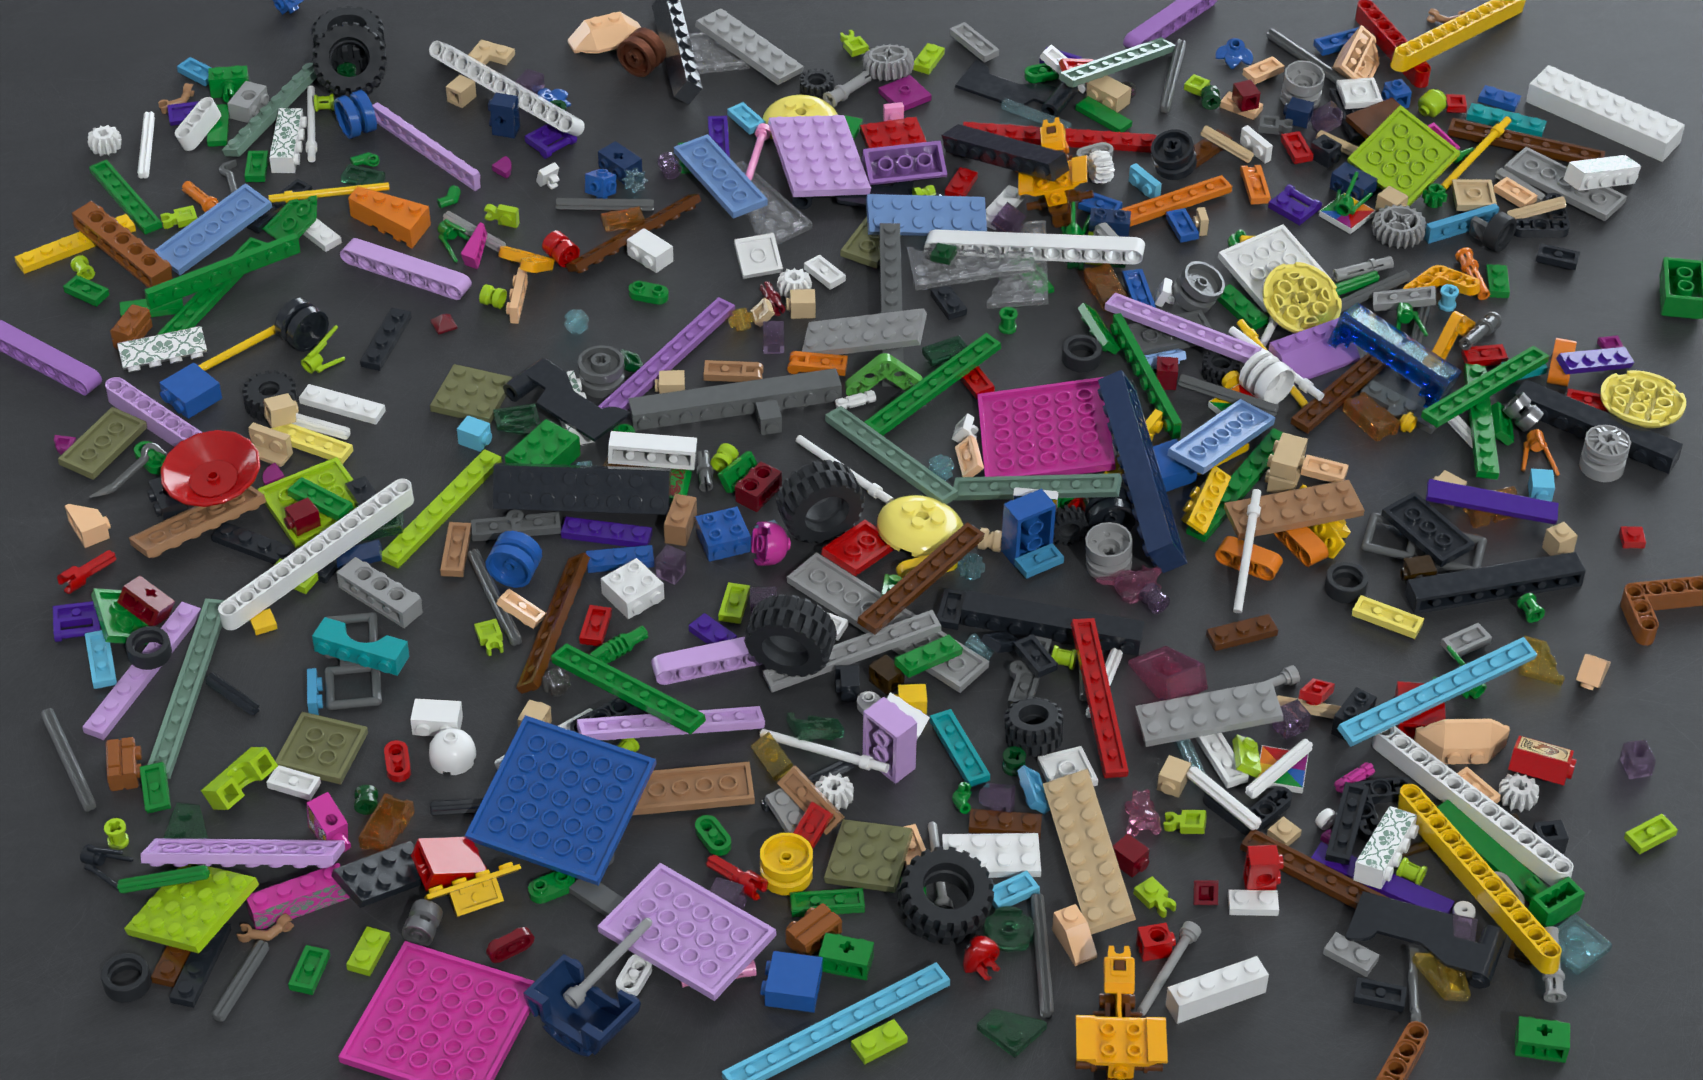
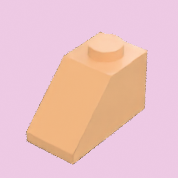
M72 504L65 505L68 521L85 548L110 538L108 529L111 528L109 520L106 516L103 517L98 509Z
M1585 654L1576 680L1581 682V687L1593 690L1594 687L1600 688L1611 662Z
M1074 904L1054 912L1052 931L1074 965L1077 966L1097 958L1088 923L1077 905Z

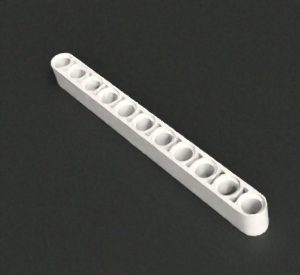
M434 41L430 45L429 53L433 58L494 93L518 96L520 108L558 130L573 136H579L583 133L584 123L581 119L451 45L440 41Z
M931 230L927 235L924 250L928 255L932 253L938 243L957 246L955 257L1139 264L1143 259L1145 242L1137 237Z
M407 479L394 481L223 601L218 607L223 628L226 630L239 628L410 507L414 502L411 482Z
M1396 726L1373 736L1372 747L1440 801L1445 802L1449 800L1513 857L1550 886L1568 876L1571 878L1574 866L1567 857Z

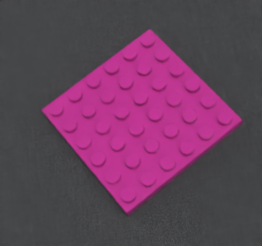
M1103 377L977 394L985 477L1073 475L1116 470L1112 436L1107 425L1109 417L1107 418L1102 406L1105 403L1098 394V389L1100 388L1098 379Z
M405 941L338 1056L339 1063L392 1080H494L530 1013L523 992L535 981Z

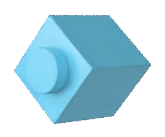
M467 416L457 428L458 444L481 452L492 440L490 423Z
M1531 469L1528 481L1529 497L1552 502L1555 491L1553 470Z

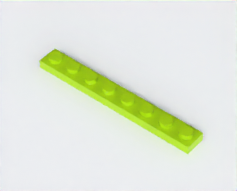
M484 449L382 551V561L398 569L494 472V464L503 463L502 457Z

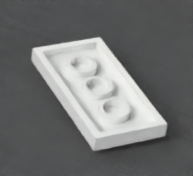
M1038 833L942 834V847L944 850H948L949 847H955L956 851L963 852L965 850L969 852L971 858L977 857L981 861L980 866H985L990 873L988 878L1013 877L1024 871H1028L1032 877H1041Z

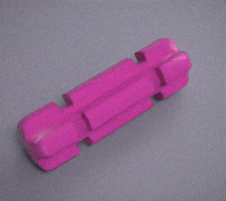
M1366 762L1343 776V779L1340 778L1335 781L1336 791L1343 793L1345 782H1359L1365 780L1366 776L1370 777L1375 773L1373 764Z

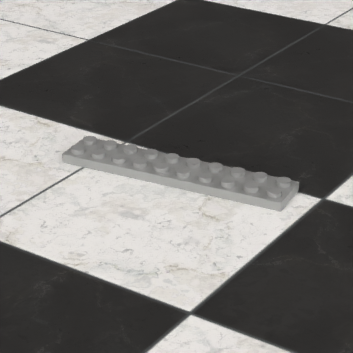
M817 552L787 576L788 584L838 616L847 619L849 623L863 632L869 633L868 630L857 624V620L864 611L880 598L881 593ZM905 608L886 626L916 615ZM941 631L892 650L902 655L942 638L947 634ZM958 642L963 647L962 655L925 671L961 693L989 668V661Z

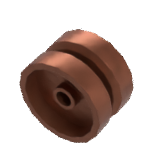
M638 28L619 44L617 56L622 66L629 73L637 77H645L664 61L666 48L661 38L655 32L647 28Z

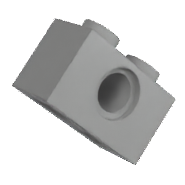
M245 81L228 102L230 119L249 123V120L255 117L260 112V109L268 104L269 95L267 87Z

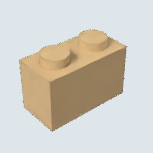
M1104 76L1087 83L1086 97L1089 96L1118 113L1130 104L1131 88L1109 76Z

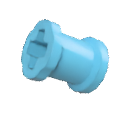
M1446 284L1440 289L1441 299L1438 301V307L1441 310L1450 312L1456 308L1455 299L1459 294V289L1454 285Z

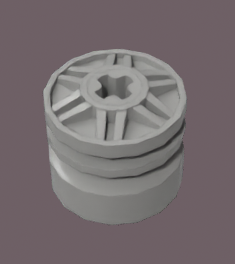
M1295 61L1289 64L1285 69L1280 99L1284 105L1286 103L1289 104L1291 98L1295 97L1314 102V109L1317 108L1320 104L1325 78L1323 69L1310 61Z
M1611 425L1592 427L1586 433L1579 462L1581 471L1587 477L1599 482H1612L1619 479L1624 473L1631 445L1629 436L1623 430Z
M1112 522L1100 523L1092 527L1087 532L1085 538L1086 568L1088 573L1093 578L1104 582H1114L1125 578L1132 568L1131 533L1126 527Z

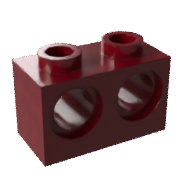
M760 461L749 470L742 480L736 483L734 488L736 502L758 512L782 487V472Z

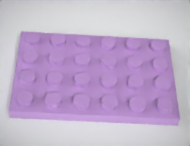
M844 115L769 118L768 125L793 197L870 194L871 187Z
M661 863L598 925L599 933L620 944L645 918H650L652 920L651 927L628 950L713 1001L726 990L776 936V929Z

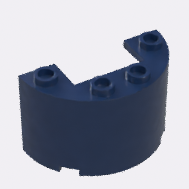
M563 954L523 992L524 998L533 1016L537 1017L539 1015L542 1022L545 1023L543 1028L558 1043L582 1056L589 1057L592 1053L596 1055L638 1014L641 1003L635 995H629L623 990L618 992V999H612L604 994L599 987L592 986L586 992L585 1001L577 1009L573 1008L566 1002L563 994L570 987L579 986L585 980L584 968L577 959H571Z

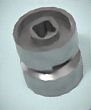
M1521 392L1508 402L1503 408V412L1510 419L1515 418V424L1525 432L1544 413L1536 405H1531V399L1524 392ZM1524 407L1525 410L1520 414L1519 411Z
M416 900L403 926V938L420 946H429L436 934V928L443 917L442 908L429 900Z

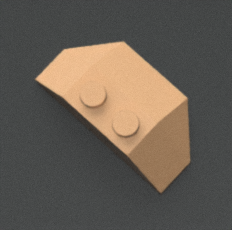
M613 12L584 20L568 38V44L574 53H602L617 49L624 39L629 37L636 29L641 28L637 21L625 14Z
M1361 25L1342 47L1332 68L1347 79L1373 78L1380 64L1378 50L1375 45V36Z
M1444 719L1431 723L1426 727L1416 728L1414 741L1444 764H1487L1506 746L1510 728L1493 719Z

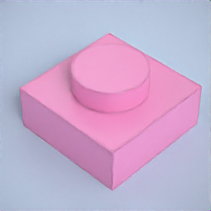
M903 102L883 105V121L904 119Z

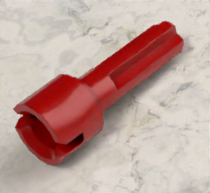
M108 550L81 567L72 566L57 576L58 583L63 585L67 582L69 585L64 589V592L71 594L84 586L87 578L115 562V553Z
M717 855L707 858V867L737 884L738 891L753 900L760 899L759 894L756 893L757 889L761 892H766L768 880L752 870L744 872Z

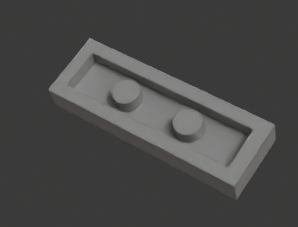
M963 22L950 28V35L983 62L999 56V49L967 23Z
M1435 286L1373 292L1374 311L1397 309L1400 302L1409 303L1412 307L1436 305Z

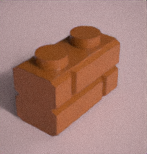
M134 304L128 308L110 330L114 348L118 349L117 343L144 338L153 326L148 308Z
M133 737L122 738L121 740H107L106 742L107 780L111 791L123 790L124 788L133 789L139 786L138 778H141L140 767L142 765L141 763L138 764V760H142L141 746H136L135 738Z
M824 903L816 908L812 907L807 910L802 919L798 922L792 921L787 926L786 944L794 952L796 951L797 954L812 956L821 949L825 933H842V920L837 914L831 912V909Z

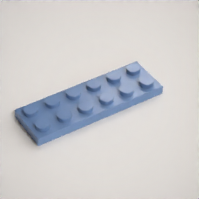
M708 134L674 147V154L732 218L768 205V199Z
M245 183L156 248L155 251L158 256L171 264L174 272L182 275L273 208L272 203Z
M867 194L868 235H879L880 223H900V235L927 236L931 230L987 232L985 197Z
M1239 399L1168 449L1167 456L1203 475L1274 425L1275 417Z

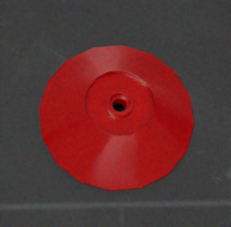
M214 430L197 433L178 443L167 454L160 469L161 484L170 497L185 505L208 507L224 504L242 495L254 483L260 469L259 451L249 439L236 432Z

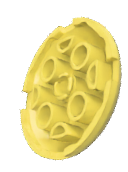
M791 95L772 103L766 109L763 120L765 124H768L771 117L833 116L838 114L823 99L810 95Z
M1295 262V264L1288 265L1284 263L1277 266L1269 273L1263 285V302L1267 312L1278 325L1292 333H1298L1337 319L1342 308L1341 298L1338 297L1335 283L1323 271L1306 263Z
M1630 370L1627 371V374L1623 375L1615 373L1605 379L1600 390L1601 401L1610 414L1644 428H1661L1670 425L1683 415L1686 408L1685 395L1675 389L1676 385L1670 380L1650 372Z
M920 495L903 496L890 501L882 508L877 518V530L881 538L895 550L900 551V549L912 552L914 557L931 554L963 526L961 518L950 506L934 498Z

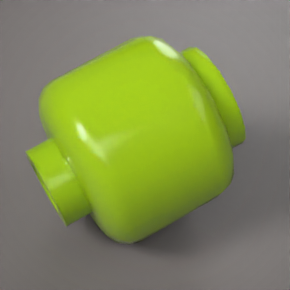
M1438 89L1428 90L1418 100L1419 112L1425 117H1436L1446 108L1447 99L1445 94Z

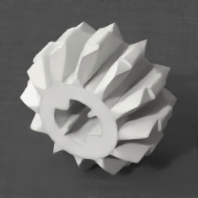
M100 125L99 128H93V131L88 133V146L94 154H100V156L107 154L109 156L110 153H116L117 150L121 149V134L116 130V127H110L109 125L102 127Z
M1101 150L1090 153L1087 159V171L1091 181L1096 184L1110 182L1114 177L1113 172L1115 171L1110 153Z
M794 267L793 270L786 269L785 272L780 273L777 287L780 296L790 298V290L811 289L812 281L809 273L804 272L803 269L796 270Z
M1516 772L1514 776L1507 774L1505 779H1502L1499 784L1498 793L1501 795L1500 800H1502L1503 806H1510L1511 811L1514 808L1518 809L1521 813L1524 809L1530 811L1532 806L1537 803L1539 786L1535 784V778L1528 779L1527 775L1520 776Z
M829 773L828 777L821 775L815 786L838 810L840 808L847 809L848 804L852 803L854 793L853 784L850 783L848 777L842 778L840 773L836 776Z

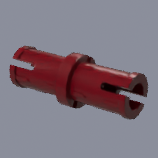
M764 282L767 288H764L763 284H761L759 289L763 296L770 300L774 315L780 316L779 309L782 313L785 312V306L780 301L781 297L774 290L770 282Z

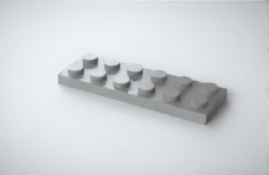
M718 9L696 20L695 27L777 85L803 72V65L723 9Z
M1528 147L1521 150L1504 167L1505 170L1524 182L1548 194H1560L1567 203L1603 221H1606L1626 202V195L1609 187L1578 191L1563 180L1567 166Z
M924 308L809 322L802 352L840 355L917 346L921 344L927 313Z
M1272 680L1135 706L1146 747L1283 721V713Z

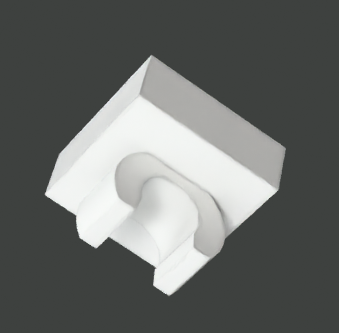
M554 162L539 170L536 182L540 187L545 184L551 190L558 187L556 183L560 181L557 176L559 172L558 165Z
M1164 278L1156 291L1155 305L1162 307L1165 302L1174 304L1175 298L1171 288L1172 280Z
M967 413L956 424L952 440L960 443L969 435L977 437L975 434L979 429L972 425L974 421L973 416Z

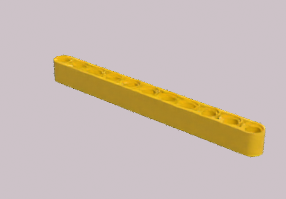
M1490 0L1396 47L1391 68L1398 72H1404L1518 15L1523 11L1526 0Z
M1403 785L1400 788L1398 809L1417 815L1416 825H1419L1418 833L1510 939L1514 941L1531 963L1543 974L1550 975L1556 973L1559 969L1562 952L1560 945L1417 785Z

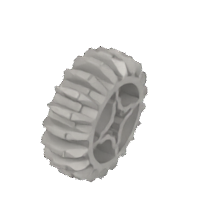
M883 44L882 46L870 48L865 53L863 59V68L870 73L868 76H871L872 79H879V81L902 79V77L912 73L914 66L912 52L909 48L898 46V44Z
M1393 204L1391 207L1385 205L1384 209L1379 208V211L1375 213L1372 221L1373 235L1376 236V240L1382 241L1383 245L1388 244L1389 247L1395 246L1397 249L1399 247L1406 249L1407 246L1413 248L1414 244L1418 245L1425 236L1426 221L1421 212H1416V208L1410 209L1409 205L1406 207L1401 204L1400 206Z

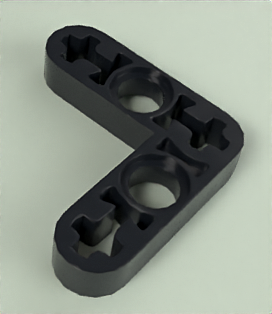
M1549 193L1546 195L1545 201L1561 197V195ZM1566 207L1547 212V218L1516 219L1517 227L1514 236L1520 238L1566 237L1570 229Z
M1393 777L1353 782L1354 784L1369 787L1364 809L1369 811L1370 814L1362 815L1358 835L1363 841H1369L1380 823L1374 804L1399 801L1400 788L1405 784H1414L1410 778ZM1382 788L1386 793L1378 794L1374 789Z
M1276 787L1251 808L1244 805L1261 819L1262 823L1257 829L1258 831L1263 830L1291 806L1292 792L1286 787ZM1204 792L1203 803L1206 807L1242 834H1249L1251 829L1234 815L1228 813L1223 806ZM1262 808H1268L1272 811V813L1263 814L1259 810Z

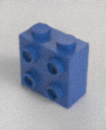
M195 363L159 382L162 400L172 405L177 413L183 414L187 419L222 399L220 383Z
M1177 439L1153 446L1166 492L1196 482L1197 472L1167 456L1168 449L1179 442Z
M738 507L695 516L696 533L709 562L751 552V536Z
M773 951L771 961L767 960L765 975H768L767 981L763 980L761 986V995L765 996V1006L815 1013L823 973V957Z

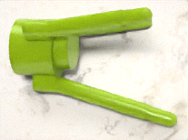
M337 325L301 360L303 368L308 373H313L314 371L321 373L324 369L345 360V357H341L322 365L323 358L319 354L327 345V340L338 329Z

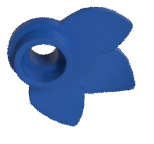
M1232 38L1227 41L1226 45L1217 49L1216 59H1225L1229 68L1234 69L1241 61L1251 65L1253 54L1249 49L1245 48L1242 40Z
M543 88L537 93L538 96L549 102L562 100L566 103L567 107L571 106V103L565 100L568 97V92L563 89L551 91L548 88Z

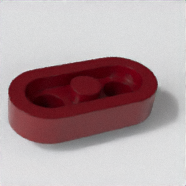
M527 927L516 928L511 933L492 940L486 949V954L493 963H500L528 949L534 942V935Z

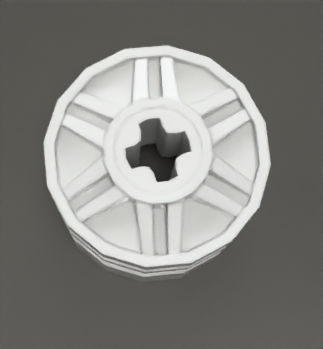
M1261 350L1251 356L1244 364L1240 372L1239 383L1250 393L1255 394L1257 398L1278 404L1289 394L1294 386L1296 373L1284 362H1280L1268 350Z

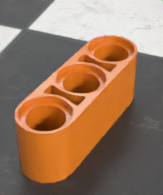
M1556 338L1547 383L1568 387L1570 374L1565 375L1556 358L1560 353L1575 352L1577 341Z
M1308 527L1274 533L1307 567L1329 556L1325 543Z
M1233 536L1225 537L1215 553L1216 559L1221 564L1240 571L1244 540H1238V538ZM1253 544L1248 574L1270 581L1280 569L1283 559L1278 553Z

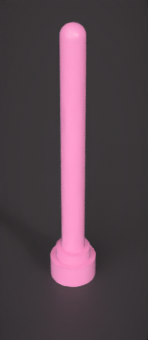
M765 123L759 124L755 131L757 140L745 174L750 180L753 178L764 141L768 140L771 135L769 125Z

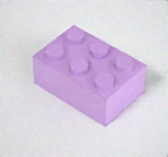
M883 697L863 711V754L873 757L874 760L889 764L888 772L881 773L896 784L916 768L917 722L912 716L900 710L895 703H891Z

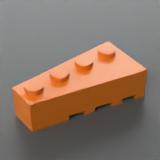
M357 186L348 197L351 217L368 226L374 225L381 233L387 232L393 235V239L399 242L401 240L406 242L410 248L415 246L431 225L429 206L360 186Z

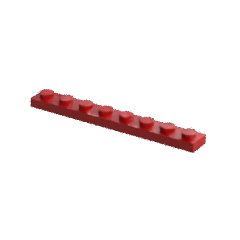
M1095 618L1072 619L1071 628L1104 778L1127 777L1129 770Z

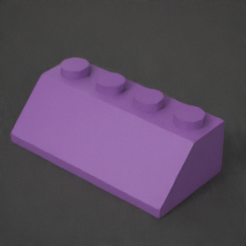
M941 141L863 149L862 165L870 185L947 177Z
M1341 318L1286 336L1269 344V352L1302 378H1307L1308 380L1360 360L1352 330Z

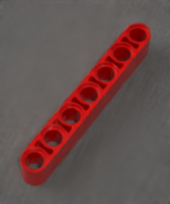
M1371 0L1358 1L1355 20L1360 26L1362 25L1375 36L1376 44L1392 61L1395 48L1408 42V40ZM1425 61L1402 73L1415 87L1425 88L1429 84L1431 66Z

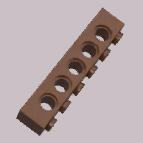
M90 201L72 212L74 227L148 288L172 279L171 264L158 256L154 249L147 247L140 238H136L128 228L120 225L114 217L109 216L101 206H97Z

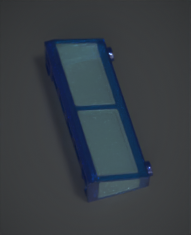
M1358 302L1340 316L1327 342L1335 349L1342 343L1348 348L1353 342L1421 387L1418 395L1425 397L1426 403L1423 406L1425 408L1443 399L1462 373L1461 370Z

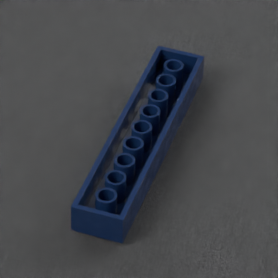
M1119 370L1098 379L1100 385L1098 394L1105 403L1102 408L1106 417H1109L1110 420L1107 425L1110 433L1114 434L1113 446L1117 452L1119 451L1120 456L1117 457L1121 469H1124L1125 472L1122 474V478L1126 486H1129L1128 498L1132 504L1134 503L1135 508L1132 509L1136 521H1139L1140 524L1137 530L1145 542L1142 545L1144 553L1147 557L1150 556L1154 567L1158 566L1163 573L1187 564V559L1137 391L1124 372Z

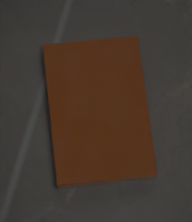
M1389 98L1346 115L1345 121L1367 139L1400 104L1395 99Z

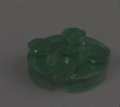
M1010 906L1000 907L995 910L994 914L986 918L984 934L997 943L999 950L1015 952L1024 951L1028 948L1033 938L1034 923L1029 915L1027 917L1022 914L1023 910ZM1006 926H1011V929L1014 930V931H1013V932H1007V931H1005V930H1006Z

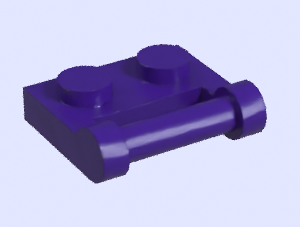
M547 123L525 135V142L539 151L544 159H547L559 149L569 144H575L577 137L562 132ZM564 137L563 139L559 140L558 142H556V143H554V144H552V145H550V146H547V145H549V144L555 142L556 140H558V139Z
M1289 184L1283 192L1269 201L1268 208L1300 226L1320 210L1322 202L1309 198ZM1290 197H1293V198L1297 199L1298 201H1300V202L1306 204V205L1309 206V207H1306V206L1302 205L1301 203L1295 201L1294 199H1292V198H1290Z
M93 601L53 606L55 642H61L67 638L85 636V633L101 630ZM93 624V626L62 630L64 627Z

